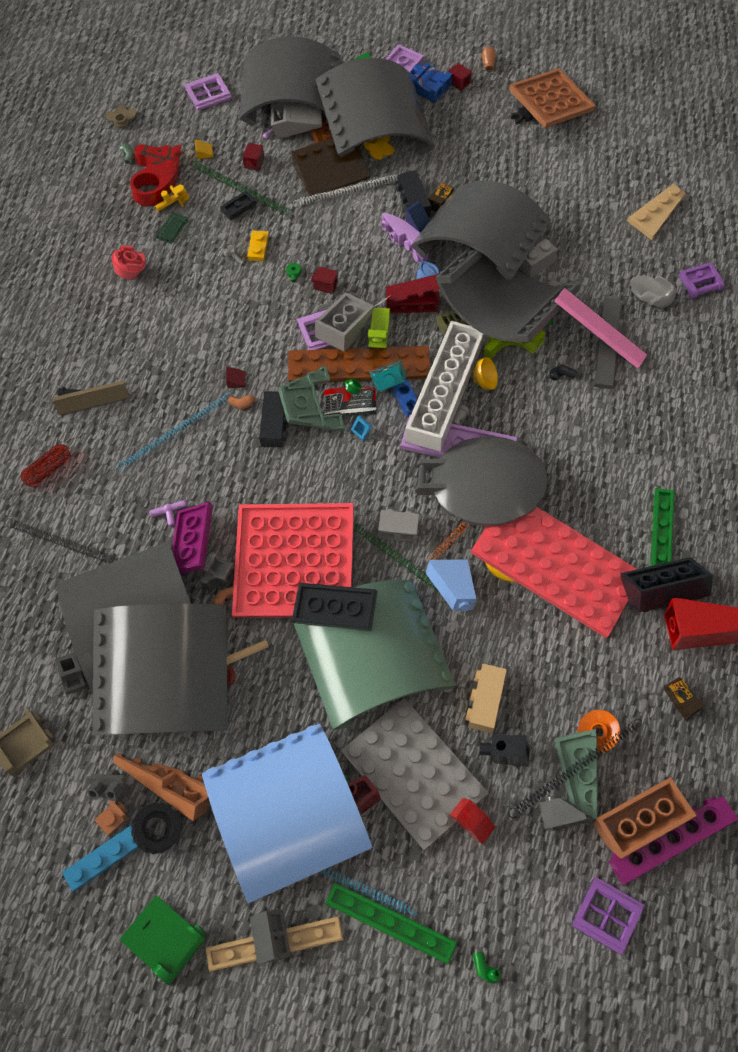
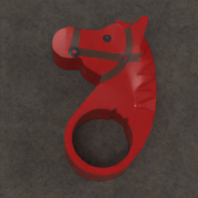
M140 144L135 147L134 152L137 164L147 166L136 173L130 180L132 196L136 203L142 206H154L164 200L161 195L162 191H167L168 194L171 193L170 186L175 187L179 175V158L182 155V151H180L181 145L175 147L169 145L152 147ZM145 185L158 186L155 190L150 192H142L138 190L140 187Z

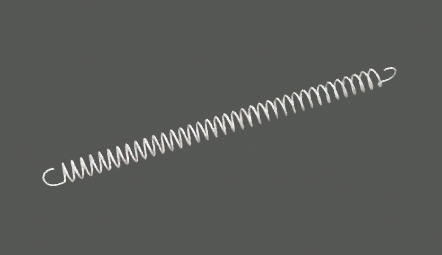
M402 172V173H404V172ZM399 173V174H401V173ZM394 174V175H395V174ZM397 174L395 175L396 179H397ZM391 175V176L393 177V180H394V175H393V176ZM388 176L391 180V176ZM382 177V178H383V177ZM386 177V178H387V181H388V177ZM379 178V180H380L381 178ZM383 178V179H384V178ZM376 179V181H375V180H373V181L371 180L372 183H373V186H374V181L376 182V186H377V180H378V179ZM384 179V181H385V179ZM378 180L379 185H380V181ZM381 180V182H382V180ZM368 181L369 184H370V186H371V181H370V182ZM388 181V183H389V181ZM391 181V183H392V181ZM394 181V182H395V181ZM362 182V183H363V182ZM368 182L366 183V184H367V187H368ZM382 182V185H383V182ZM385 182V184H386V182ZM359 183V184H360V183ZM363 183V185H364V187H365V183ZM356 184V185L358 186V188H359V185ZM360 184L362 188V184ZM350 185V188H349V186H347V188L344 187V189L341 188V190H340V191H341V194H342V189H343L344 194H345V188H346V190H347V194H348V188H349L350 193H351V187H352V186ZM353 185V186H355V185ZM352 187V189H353V187ZM355 187V189H356V187ZM368 187V188H369V187ZM362 188V190H363V188ZM365 188V189H366V188ZM336 189V190H337V189ZM338 189L337 192H338V195H339V189ZM353 189V192H354V189ZM356 189V191H357V189ZM359 189V191H360V189ZM333 190L334 193H335V195H336V190H335V191ZM327 191V192H328V191ZM333 191L331 192V193H332V196H333ZM324 192V193H325V192ZM328 192V194H329V196H330V192ZM321 193L323 195V193ZM325 193L327 197V193ZM315 194V197L312 195V198H311L312 202H313V197H314L315 202H316V196H317L316 194ZM318 194L320 196V194ZM323 195V197H324V195ZM339 195V196H340V195ZM309 196V198L306 197V199L303 197V200H302L303 204H304V199H305L306 204H307V198H308L309 203H310V197H311V196ZM317 196V199L319 201V197ZM320 196V198H321V200H322V197ZM333 196V197H334V196ZM327 197V199H328V197ZM330 197V198H331V197ZM300 198V200H299L300 205H301V199H302V198ZM324 198V200H325V198ZM295 200V201H297V200ZM294 201V202H295V201ZM293 202V205H294V202ZM295 205V206H296V205Z

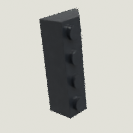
M691 557L620 574L629 603L639 613L665 608L672 598L698 600L711 596L713 575Z

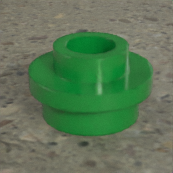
M355 378L345 381V388L350 394L358 395L362 386Z

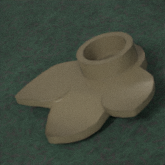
M119 105L114 112H106L107 120L114 122V125L118 128L126 127L129 121L137 115L136 108L127 110L122 105Z

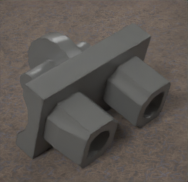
M111 770L108 775L91 774L88 777L90 786L87 792L92 800H98L100 796H106L110 801H116L119 797H128L130 794L129 789L126 787L125 775H120L118 770Z

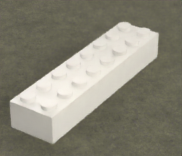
M454 321L450 322L406 426L405 442L441 452L484 343L483 333L469 325Z

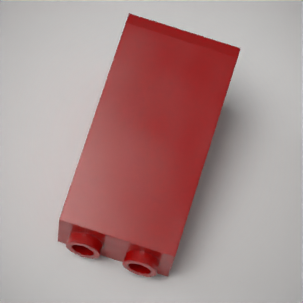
M672 598L663 613L672 650L738 643V607Z

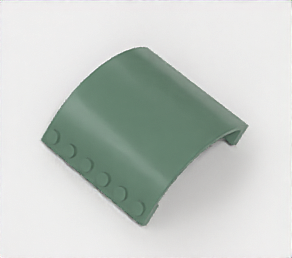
M383 580L356 586V588L376 589L378 591L371 631L294 623L333 730L348 728L353 725L351 719L395 699L427 690H448L456 686L445 656L440 649L430 621L425 614L411 580Z

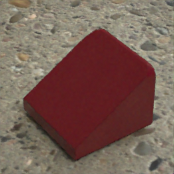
M226 367L227 387H245L246 372Z

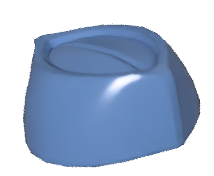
M421 261L417 272V279L436 275L441 271L435 264Z

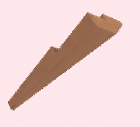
M122 753L114 755V764L192 821L205 814L211 805L201 775H198L197 779L186 775L183 770L158 763L148 766L141 764L142 759L140 758L130 761L124 758Z

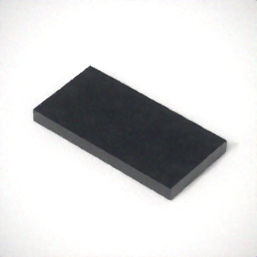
M299 583L292 622L296 624L371 631L378 591L367 588Z

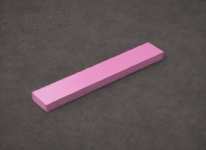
M566 288L561 291L555 299L559 306L636 368L642 364L647 356L646 353Z

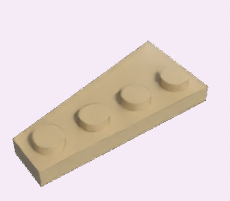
M672 184L629 216L628 222L649 239L653 240L664 222L682 201L685 192L675 184Z

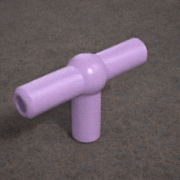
M183 500L173 504L168 503L163 507L150 510L149 513L151 517L166 514L168 525L173 527L176 525L173 511L187 507V502Z

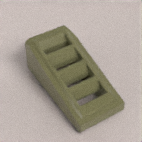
M456 312L440 314L436 318V323L443 336L446 334L452 320L465 325L469 324Z

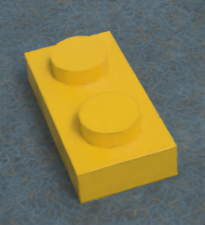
M252 230L247 255L248 260H265L269 239L268 231Z

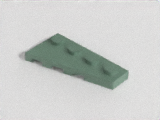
M593 729L554 738L562 771L566 773L567 769L570 772L569 767L573 769L572 764L576 766L575 762L578 763L577 766L580 769L578 771L575 768L577 774L571 769L573 776L568 772L570 778L565 775L570 802L592 816L593 821L598 818L597 755L594 753L595 759L592 756V750L596 752L597 730ZM589 753H591L590 756H591L593 762L587 757V759H588V761L590 762V764H588V763L584 760V762H585L586 765H587V766H585V765L582 763V762H583L582 757H584V758L586 759L585 755L589 756Z

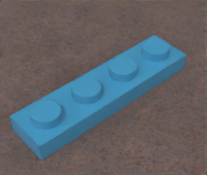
M131 826L62 872L73 892L138 849L136 843L134 844L133 836H131Z

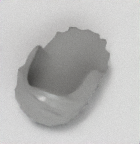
M637 274L636 277L630 280L631 291L640 300L648 302L650 306L666 308L675 300L676 288L671 282L661 276L654 279L650 276H640Z

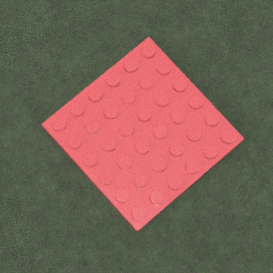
M354 504L239 505L232 617L292 618L299 583L352 587Z

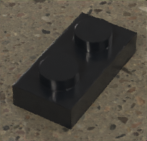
M244 191L220 206V210L231 221L257 204L256 200L247 191Z

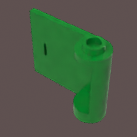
M155 895L119 940L146 963L163 982L170 986L204 943L206 938L203 935L206 932L196 923L194 926H191L161 898Z

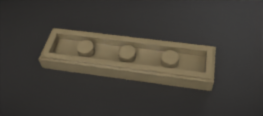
M122 380L53 397V402L58 415L127 399L129 394L125 382Z

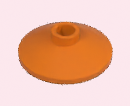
M593 710L581 718L577 731L580 733L593 729H603V735H597V749H599L598 745L602 747V743L605 744L608 738L612 740L611 736L615 737V733L618 734L620 725L611 713L604 710Z

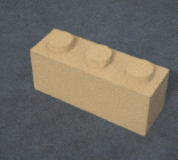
M483 663L481 670L477 669L474 681L478 682L477 689H472L470 701H474L472 709L468 708L465 719L469 721L468 728L493 733L507 669Z

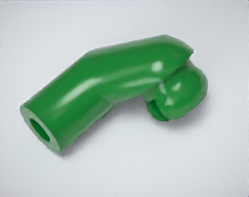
M484 952L473 954L478 977L488 983H497L501 979L499 969H494L486 964Z

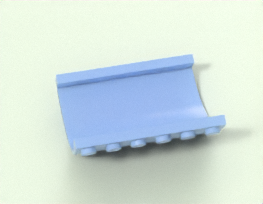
M320 724L309 726L306 730L290 734L280 741L271 742L261 749L252 750L242 757L231 759L223 765L212 767L202 773L220 834L247 903L373 848L347 781Z

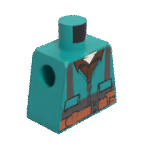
M401 359L369 371L374 386L379 391L401 384L407 377Z

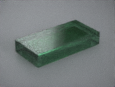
M172 212L156 234L157 239L172 244L188 222L187 217Z

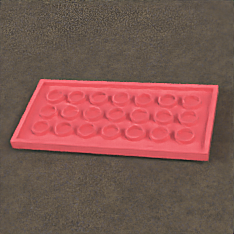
M537 506L529 515L514 519L513 523L500 526H486L470 551L474 556L605 638L611 633L628 602L620 574L636 570L632 565Z

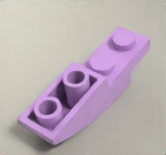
M383 213L381 226L384 231L389 233L391 240L396 242L398 246L404 245L407 250H410L416 262H428V254L422 258L411 247V244L420 232L404 220L394 215Z

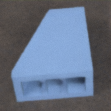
M468 559L429 560L426 575L451 609L460 611L472 610L476 601V595Z

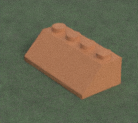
M670 777L596 818L593 826L605 845L622 859L690 821L697 815Z

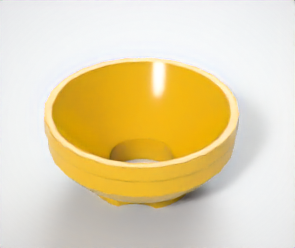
M488 357L479 359L473 369L474 382L484 390L495 389L498 383L495 364Z

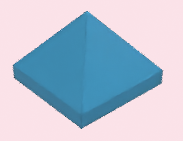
M358 415L350 430L364 441L372 425Z

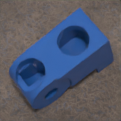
M406 379L403 383L392 387V395L397 399L405 416H409L413 412L417 398L409 381Z

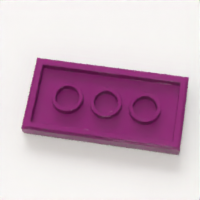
M210 502L183 509L177 513L172 552L180 575L203 569L205 566L213 505Z

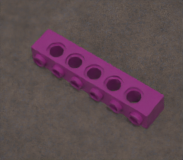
M715 796L708 798L703 802L705 806L700 809L696 806L692 807L697 816L686 823H690L694 827V833L688 832L686 823L668 832L675 836L676 844L669 842L667 834L649 843L657 847L658 854H653L649 851V844L631 853L639 858V865H634L630 861V855L620 859L614 852L611 853L613 858L608 862L622 886L737 821V816L724 796L718 799ZM704 813L711 815L712 823L705 820Z

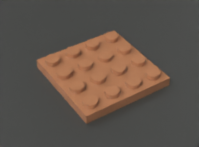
M560 68L510 84L509 87L511 93L544 128L590 113L596 107Z

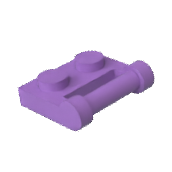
M712 262L680 271L679 277L688 290L691 299L697 298L698 295L714 290L720 291L725 288L724 281ZM710 281L714 282V284H710L701 288L696 289L695 287L697 285L707 283Z

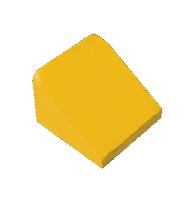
M195 140L197 158H212V144Z

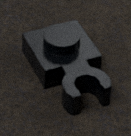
M523 106L518 109V112L512 113L510 119L517 118L515 124L518 125L522 120L528 122L535 117Z

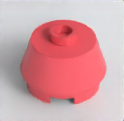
M122 245L120 249L115 250L112 254L114 271L121 278L135 279L146 266L145 255L143 252L135 251L133 246Z

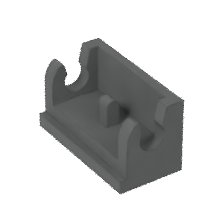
M283 909L265 911L251 916L250 921L257 963L264 964L291 957Z

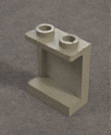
M29 709L25 710L26 716L0 734V764L5 772L11 776L55 745L51 740L54 737L47 727L44 729L40 724L43 722L37 712L32 713Z

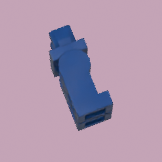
M427 62L423 66L416 64L413 68V74H411L417 94L433 103H436L448 90L452 82L451 73L446 72L444 74L435 67L430 66Z

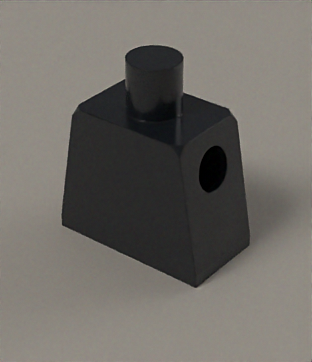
M493 735L492 743H480V755L491 756L495 764L529 767L530 746L527 735Z

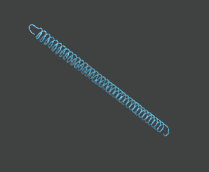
M202 409V411H199L198 414H199L200 416H201L200 412H202L203 415L205 416V414H204V412H203L204 409ZM174 427V430H173V431H174L175 434L177 435L175 429L179 432L178 427H177V428ZM154 441V443L151 442V445H150V446L152 447L153 450H154V448H153L152 444L156 447V444H155L156 441Z
M367 886L366 889H365V890H366V893H365L366 896L368 895V893H367L368 886ZM371 887L370 890H369V891H370L369 897H372V895H371L372 887ZM388 895L385 896V905L388 903L386 902ZM390 896V898H389V905H388L389 907L391 906V904H390L391 896ZM399 900L396 902V904H397L396 910H398L397 908H398ZM401 902V904H400V906H401L400 912L403 911V909H402L403 902ZM409 906V907H408L409 913L412 914V915H417V913H416V914H413V913L410 912L411 906Z

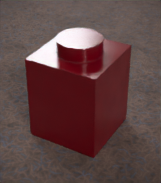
M457 63L448 70L452 74L451 85L462 91L471 84L472 71L460 63Z
M247 143L242 156L244 168L260 170L265 157L263 145Z
M318 266L316 273L314 272L311 278L314 290L334 294L339 282L338 271Z

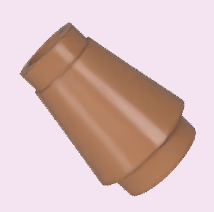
M493 47L484 48L481 54L485 71L494 70L497 53Z

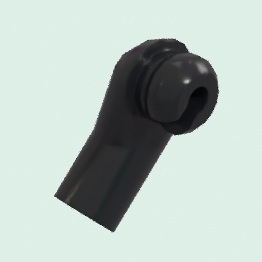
M560 365L552 368L549 376L552 380H557L562 375L574 379L577 371L566 365Z

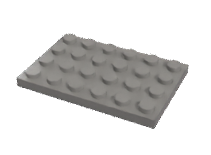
M405 698L341 750L343 756L359 775H366L377 788L381 801L423 851L456 823L449 814L462 798L470 799L477 805L488 795L487 790Z

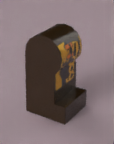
M441 183L434 195L431 194L429 197L431 211L437 212L455 188ZM434 204H438L440 207L435 208Z
M680 677L664 686L666 694L685 720L698 713L705 706L700 698L697 699L688 688L686 682Z

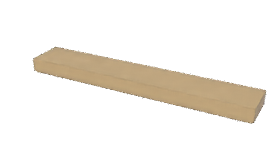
M339 916L286 928L290 953L343 940ZM253 937L206 947L209 972L257 961Z

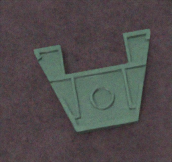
M326 365L279 388V395L288 423L340 432L344 431L345 425L341 414L323 416L314 385L325 384L330 381Z

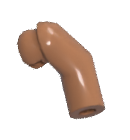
M231 395L228 399V404L244 410L251 407L256 399L253 395H246L240 399Z
M233 587L219 591L212 600V604L224 605L223 602L227 598L233 597Z

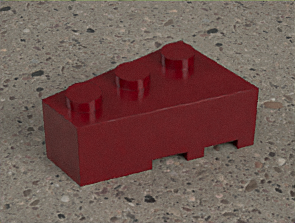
M438 274L387 286L386 308L390 309V314L438 312L439 286L436 280Z

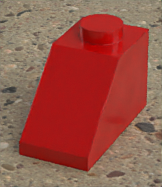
M462 798L449 814L480 844H483L495 829L489 817L470 799Z

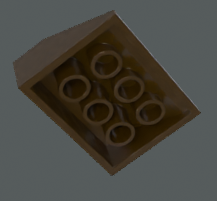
M333 138L291 152L293 166L311 198L312 195L314 197L315 194L319 196L318 194L322 195L321 193L325 194L370 178L358 146L354 147L355 150L340 157Z

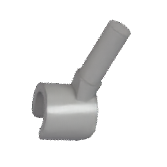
M233 245L228 247L231 252L227 249L223 251L226 257L232 256L241 265L244 264V261L235 253L236 250Z

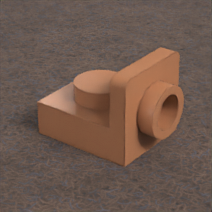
M109 801L110 806L95 819L109 837L129 819L125 814L128 809L121 801L118 803Z

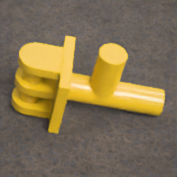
M180 184L174 188L170 186L174 193L172 196H169L167 191L161 192L164 201L155 206L158 212L177 200L182 207L184 206L183 203L188 201L190 197L183 185Z

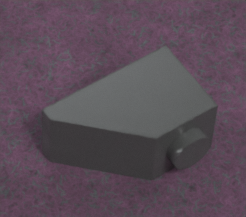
M558 795L546 797V801L539 803L546 830L555 831L593 822L592 816L571 802L559 798Z

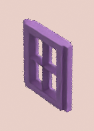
M595 877L572 926L622 955L643 911L644 904ZM597 892L612 900L607 912L592 904ZM616 903L632 912L627 924L611 915ZM589 908L605 916L600 927L584 919ZM609 919L624 927L620 939L604 930Z

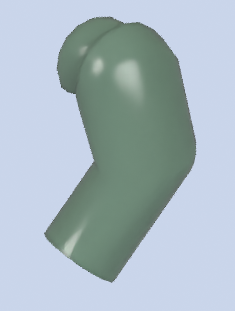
M123 143L120 146V151L123 150L122 153L126 154L124 162L132 164L135 152L128 143Z

